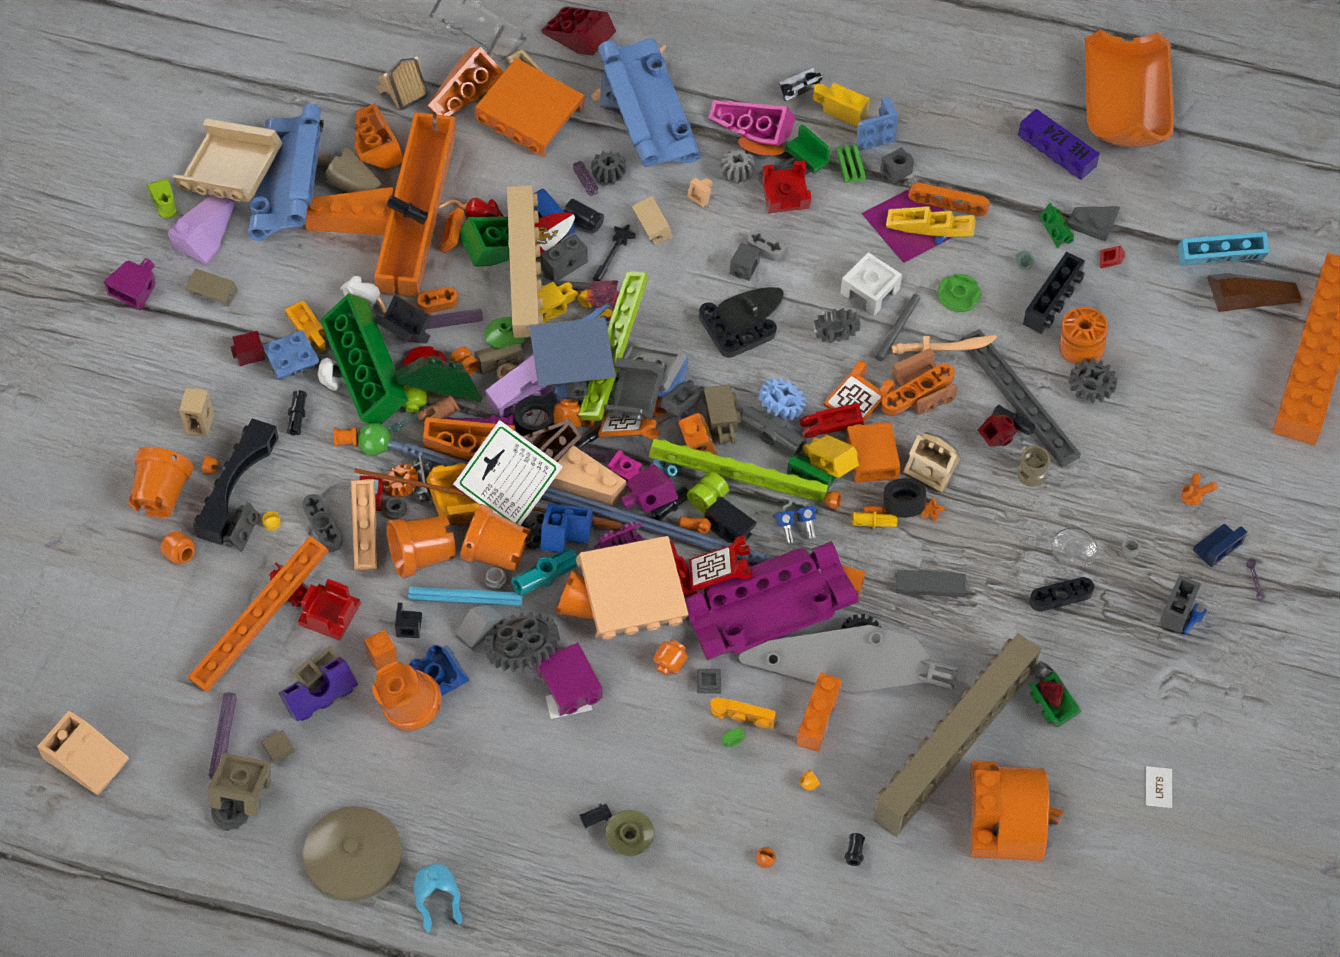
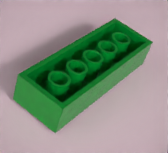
M348 293L320 321L360 420L366 423L383 424L409 400L403 385L398 384L394 378L395 366L378 325L373 322L375 318L367 299Z

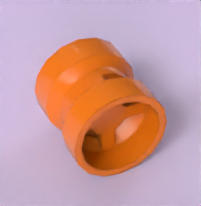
M466 346L459 347L450 356V361L462 363L470 376L479 369L480 362L475 357H472L471 351Z

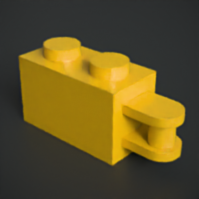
M833 83L831 87L823 84H816L814 86L813 100L823 105L824 113L858 127L859 122L864 121L867 117L870 103L869 97L837 83Z
M554 282L542 285V292H538V297H542L543 310H539V315L543 314V323L566 313L567 304L578 297L579 293L572 289L570 282H566L558 287Z
M829 435L821 439L815 438L811 444L802 446L805 455L810 458L812 466L837 478L859 466L858 453L855 447Z

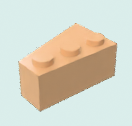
M574 445L557 462L563 467L549 485V487L613 507L620 502L621 497L626 495V480Z

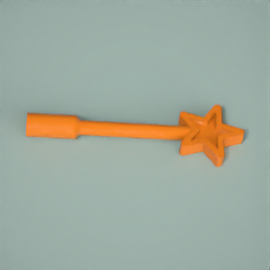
M933 497L929 503L926 502L921 518L930 516L934 521H937V513L944 512V506L936 505L935 497ZM882 506L863 507V513H873V511H876V514L889 513Z

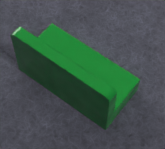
M800 125L798 136L786 144V151L798 161L805 160L806 168L815 174L829 164L830 147L805 125Z
M802 453L797 458L792 456L788 462V475L794 474L810 481H819L822 484L828 485L827 492L836 479L835 476L812 466L810 458Z

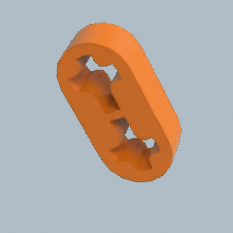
M445 287L423 292L417 298L418 308L427 313L454 308L458 303L457 291L454 288Z

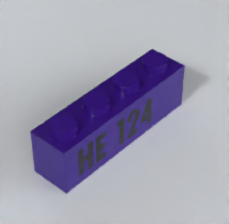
M1035 109L1020 122L1018 136L1022 140L1030 143L1039 152L1044 153L1056 164L1061 165L1080 180L1097 167L1099 152L1038 109Z

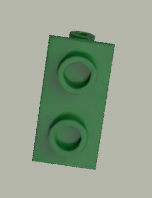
M1049 203L1039 217L1055 246L1059 248L1063 242L1067 244L1074 241V234L1068 225H1064L1066 222L1061 215L1060 209L1053 207L1052 203Z

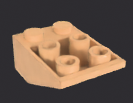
M68 711L37 746L43 760L96 795H99L129 760L126 754L89 723L71 711Z

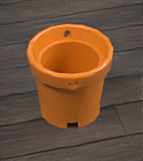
M139 448L134 460L136 470L128 504L137 512H139L140 507L147 510V516L168 518L170 514L172 516L184 483L191 477L194 466L185 456L165 448Z
M480 504L466 533L460 559L471 563L478 561L515 572L526 548V542L524 541L526 538H529L531 530L493 513L492 508Z
M445 515L407 521L401 518L388 521L387 540L395 569L401 578L413 576L418 570L454 559L453 556L456 555L453 532L449 533V530L444 527L450 525Z
M400 662L387 664L377 672V679L375 684L373 683L372 685L373 694L381 704L382 712L391 725L400 730L415 731L427 726L435 719L441 707L442 695L440 687L433 677Z

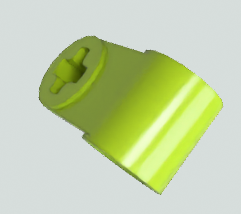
M168 178L147 184L150 197L159 215L162 218L174 217L177 213V207Z

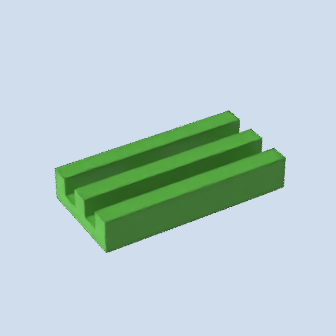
M853 144L850 148L849 145H845L842 149L841 146L836 147L844 182L864 181L866 175L857 144ZM851 153L854 155L859 176H857ZM843 154L847 156L852 177L848 175Z

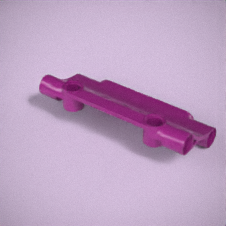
M832 541L812 548L811 554L806 549L799 548L751 566L749 568L752 569L753 576L749 579L735 577L705 587L704 595L700 591L684 597L688 618L707 661L729 652L740 654L769 640L777 639L815 623L828 620L835 615V611L859 602L856 590L840 563L838 553Z

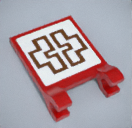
M745 536L737 537L729 546L689 559L692 591L735 577L749 579L753 576L752 569L748 568L747 559L737 562L736 555L746 556L750 554L749 545L741 546L746 544Z

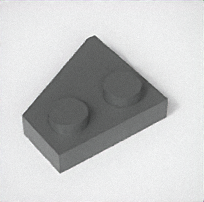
M1074 207L1067 225L1069 229L1106 241L1120 207Z

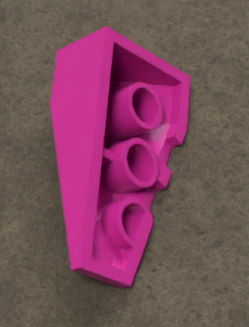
M713 100L708 117L709 120L752 141L779 146L791 136L796 118L787 106Z

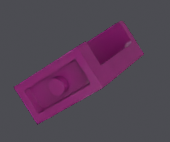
M578 642L556 651L555 654H549L550 659H542V665L536 663V672L540 679H544L557 704L560 716L573 714L580 707L587 704L594 705L603 697L602 686Z

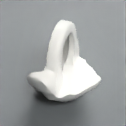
M324 358L319 364V381L330 390H338L341 384L345 383L343 377L332 376L333 366L339 365L337 361H333L331 358Z

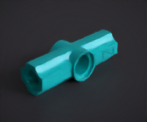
M566 549L564 552H560L551 558H540L535 566L512 578L514 590L518 595L524 596L541 586H551L556 578L578 567L576 562L577 554L573 549Z

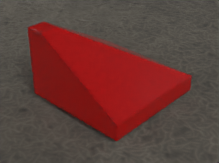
M1115 246L1102 249L1100 251V268L1121 264L1125 258V252L1122 247Z

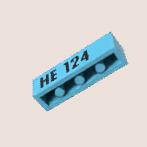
M1267 232L1182 239L1177 245L1180 266L1264 259L1269 253Z

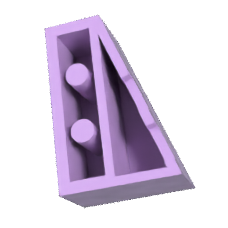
M532 355L486 390V401L497 417H509L514 414L515 407L521 400L530 396L545 398L555 392L556 384L538 386L534 355Z

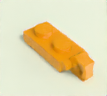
M304 300L284 309L286 316L297 331H304L309 343L314 345L319 354L327 350L324 340L326 338L324 328Z

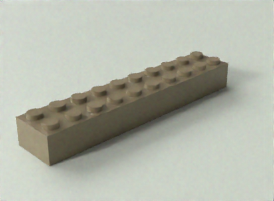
M1019 633L1013 639L1009 638L1004 643L1001 654L999 656L995 654L988 664L989 668L985 672L982 670L977 675L974 686L965 689L961 695L962 700L958 705L954 703L947 712L948 717L944 721H938L933 729L934 733L930 738L926 736L918 747L920 750L915 755L912 753L904 763L905 768L901 772L899 770L895 772L890 780L891 784L887 789L883 787L875 798L877 803L873 808L875 810L873 819L875 822L896 837L901 833L1033 674L1041 652L1040 647Z

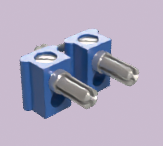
M792 498L789 499L788 504L783 506L782 512L773 514L777 527L783 528L786 544H792L794 540L791 525L794 524V512L791 510L785 511V509L791 506L792 502L797 505H803L801 508H796L794 512L798 516V521L804 522L808 539L816 538L813 520L816 519L815 506H806L804 502Z

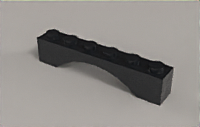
M252 418L248 426L246 425L243 428L242 437L239 443L234 445L231 458L224 463L222 474L219 479L215 480L211 495L205 498L200 515H197L194 519L193 527L198 538L219 545L223 544V537L226 535L229 526L231 527L228 505L232 490L241 475L259 460L270 456L279 439L275 425Z

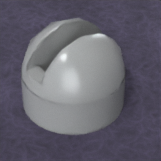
M1134 539L1124 540L1121 548L1123 556L1128 559L1136 558L1140 552L1141 545Z

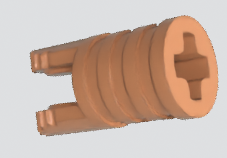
M447 395L440 401H437V403L419 412L417 417L420 421H425L426 417L446 419L459 412L460 409L453 397Z

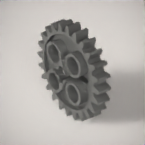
M521 612L517 618L511 615V620L509 621L504 618V624L502 625L496 623V630H489L490 635L485 637L487 642L484 643L487 658L491 664H495L496 668L502 666L503 671H506L510 667L512 672L520 668L521 672H523L526 666L533 669V664L542 665V659L549 660L548 654H555L554 648L559 647L558 641H560L557 625H555L553 619L549 620L548 615L542 617L541 613H538L536 616H533V613L530 612L527 616H524L523 612Z

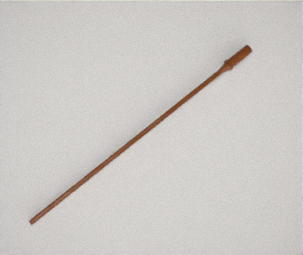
M357 468L354 470V473L469 497L460 490ZM534 506L532 511L546 513L545 508ZM596 516L592 519L593 527L596 526L615 531L620 530L622 527L621 522L602 519Z

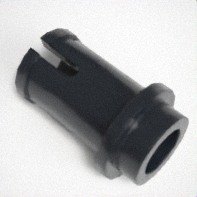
M600 803L598 804L599 807L579 814L585 829L603 820L608 821V818L612 817L606 803L603 805Z
M852 833L849 836L848 852L845 853L844 858L848 865L859 866L864 860L862 850L865 837L860 833Z

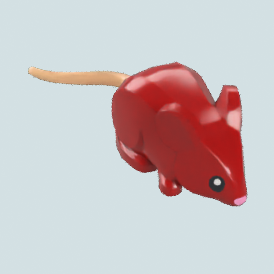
M475 197L470 199L467 204H463L458 200H448L439 207L440 209L451 203L458 204L461 209L465 210L466 219L468 217H504L493 199H490L487 203Z

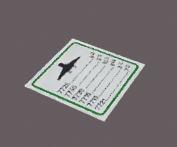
M499 420L453 485L477 503L492 508L493 513L521 526L563 466Z

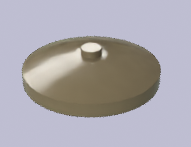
M345 807L321 818L310 830L303 849V861L310 881L323 894L342 901H359L380 893L393 881L402 860L401 841L394 825L381 813L365 807Z

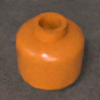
M565 398L561 399V402L556 403L554 407V424L570 419L576 428L580 427L582 420L578 414L581 405L578 404V401Z
M173 531L164 537L160 549L167 559L180 565L193 558L195 544L184 533Z
M672 639L669 642H662L653 657V661L658 665L656 670L666 676L669 673L678 674L688 657L685 652L686 648Z

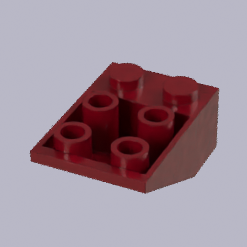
M565 6L560 9L559 13L541 31L544 35L578 54L593 56L598 51L599 45L608 41L616 32V29L608 12Z

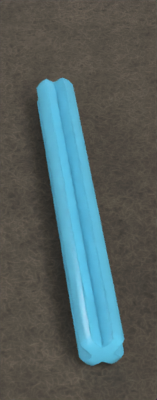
M413 586L408 590V598L417 601L521 606L523 602V596L518 595L516 592Z

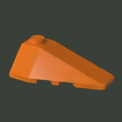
M471 47L457 62L427 106L436 116H450L462 109V107L482 97V95L490 90L504 71L481 47Z
M376 103L357 110L354 150L359 159L383 169L396 167L402 163L403 155L398 141Z

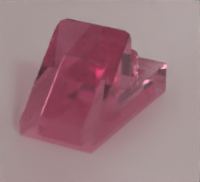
M592 281L589 285L585 301L598 307L608 303L614 310L620 293L616 290L619 281Z

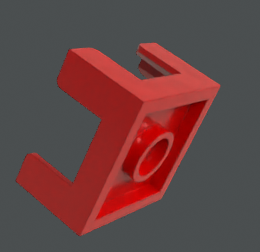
M805 160L794 162L791 169L773 171L774 165L763 166L761 177L768 214L809 209L812 197L810 190L807 191L805 181Z

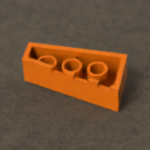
M394 187L313 197L311 206L307 208L306 230L385 235L391 210L386 204L389 197L394 196Z
M426 417L423 432L424 447L470 462L496 424ZM507 425L515 431V426Z

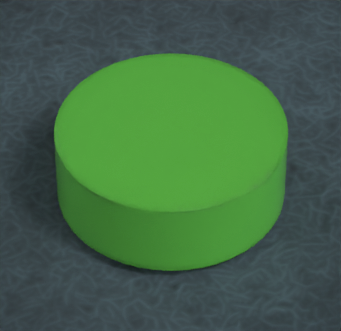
M739 727L725 733L721 740L725 747L730 748L741 743L746 735L743 729Z

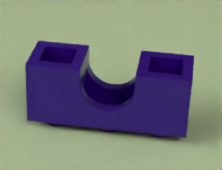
M338 657L319 668L323 676V684L315 692H309L303 683L297 681L278 693L293 719L297 722L299 720H307L313 715L314 711L319 708H327L336 698L347 696L353 692V688L358 686V683L347 661Z

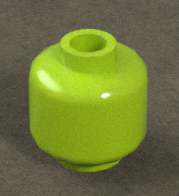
M403 385L409 401L402 407L406 408L407 412L415 413L426 406L427 390Z

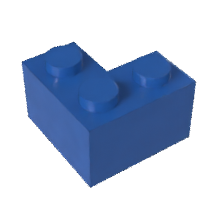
M548 503L542 524L541 550H547L552 553L564 552L566 541L589 543L592 533L593 508Z

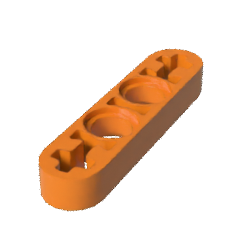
M919 182L911 184L908 197L913 202L975 216H985L990 206V202L986 197ZM935 195L942 196L943 199H938V198H936V197H934V196H935ZM954 200H961L964 203H957Z
M940 364L883 397L881 406L883 413L888 416L898 415L917 404L919 399L950 385L954 379V368L949 364ZM929 381L933 386L931 388H924L921 383ZM911 391L915 394V397L907 398L903 393Z

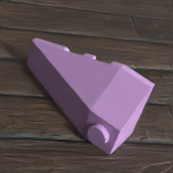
M210 195L183 215L169 230L168 235L171 247L207 265L219 251L222 236L226 233L228 220L232 217L237 201Z

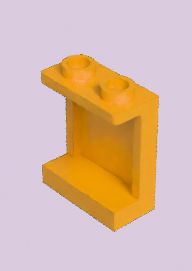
M458 463L454 466L446 467L443 465L436 466L426 479L427 484L460 490L453 484L467 464ZM429 489L438 515H445L450 525L470 523L477 508L480 506L471 497Z

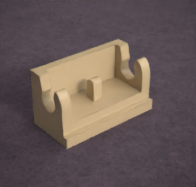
M653 196L632 206L649 239H653L652 242L654 244L673 238L670 226Z

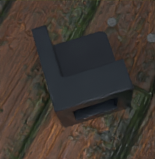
M398 602L395 620L396 637L420 638L422 612L404 611L403 603Z

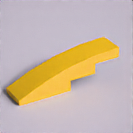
M930 207L889 209L886 226L894 230L929 236L965 237L974 236L976 220L974 215L953 216L952 211L931 212Z

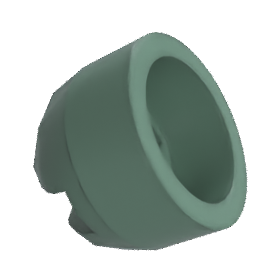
M1024 250L1017 253L1016 263L1020 268L1027 269L1033 265L1034 258L1030 252ZM1023 256H1024L1025 261H1026V262H1024V263L1022 262V257H1023Z

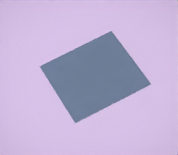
M605 317L529 326L538 386L616 377Z

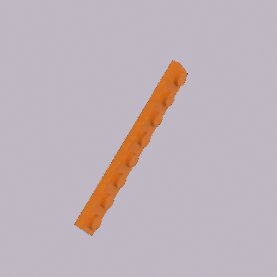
M309 536L188 676L189 680L208 693L329 552L327 547Z

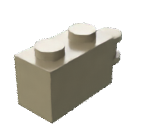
M730 384L705 387L703 402L711 436L717 435L719 445L730 441L735 443L734 433H737L738 424L741 423L740 411L735 410V405H737L736 393L731 392Z

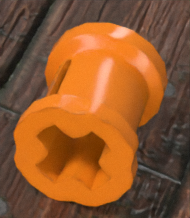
M334 427V447L339 445H353L357 447V427L352 429H338V427Z

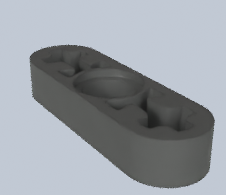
M316 494L306 496L302 502L304 513L319 542L327 547L329 552L339 550L342 546L341 535L322 498ZM311 503L317 505V513H315L313 507L310 506ZM320 519H326L328 524L325 527H318L316 522ZM330 532L331 538L335 540L334 543L328 541L327 533Z

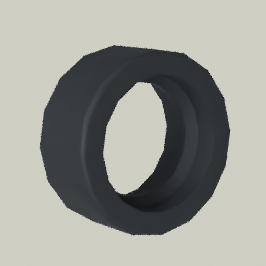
M530 396L521 400L514 411L517 431L522 436L555 425L554 405L551 401L541 396ZM530 410H542L548 414L547 421L541 425H528L522 420V416Z
M895 479L884 487L883 506L891 515L904 518L914 517L921 514L925 509L926 489L923 484L913 479ZM905 495L914 497V499L899 500L895 497Z

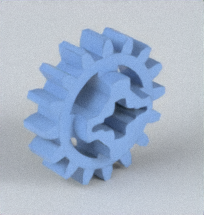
M771 378L770 381H765L759 391L760 396L758 399L763 401L761 406L768 408L767 413L773 412L774 416L780 415L783 420L787 416L791 420L795 416L799 417L806 406V398L802 397L804 392L798 391L797 385L792 386L790 380L783 382L782 378H779L778 381L775 378Z

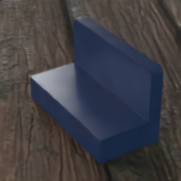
M1223 524L1193 547V551L1212 568L1242 545L1248 532L1242 526L1233 531L1226 524Z

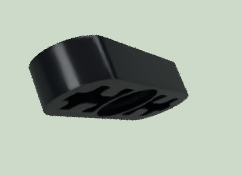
M1080 577L1037 588L1032 591L1029 604L1035 611L1042 612L1085 601L1092 597L1094 583L1087 577ZM1083 586L1084 589L1088 588L1087 592H1084L1083 589H1079V587ZM1064 590L1067 592L1068 597L1064 599L1059 598L1055 592ZM1037 597H1040V599L1042 600L1045 599L1044 603H1041L1040 600H1036Z

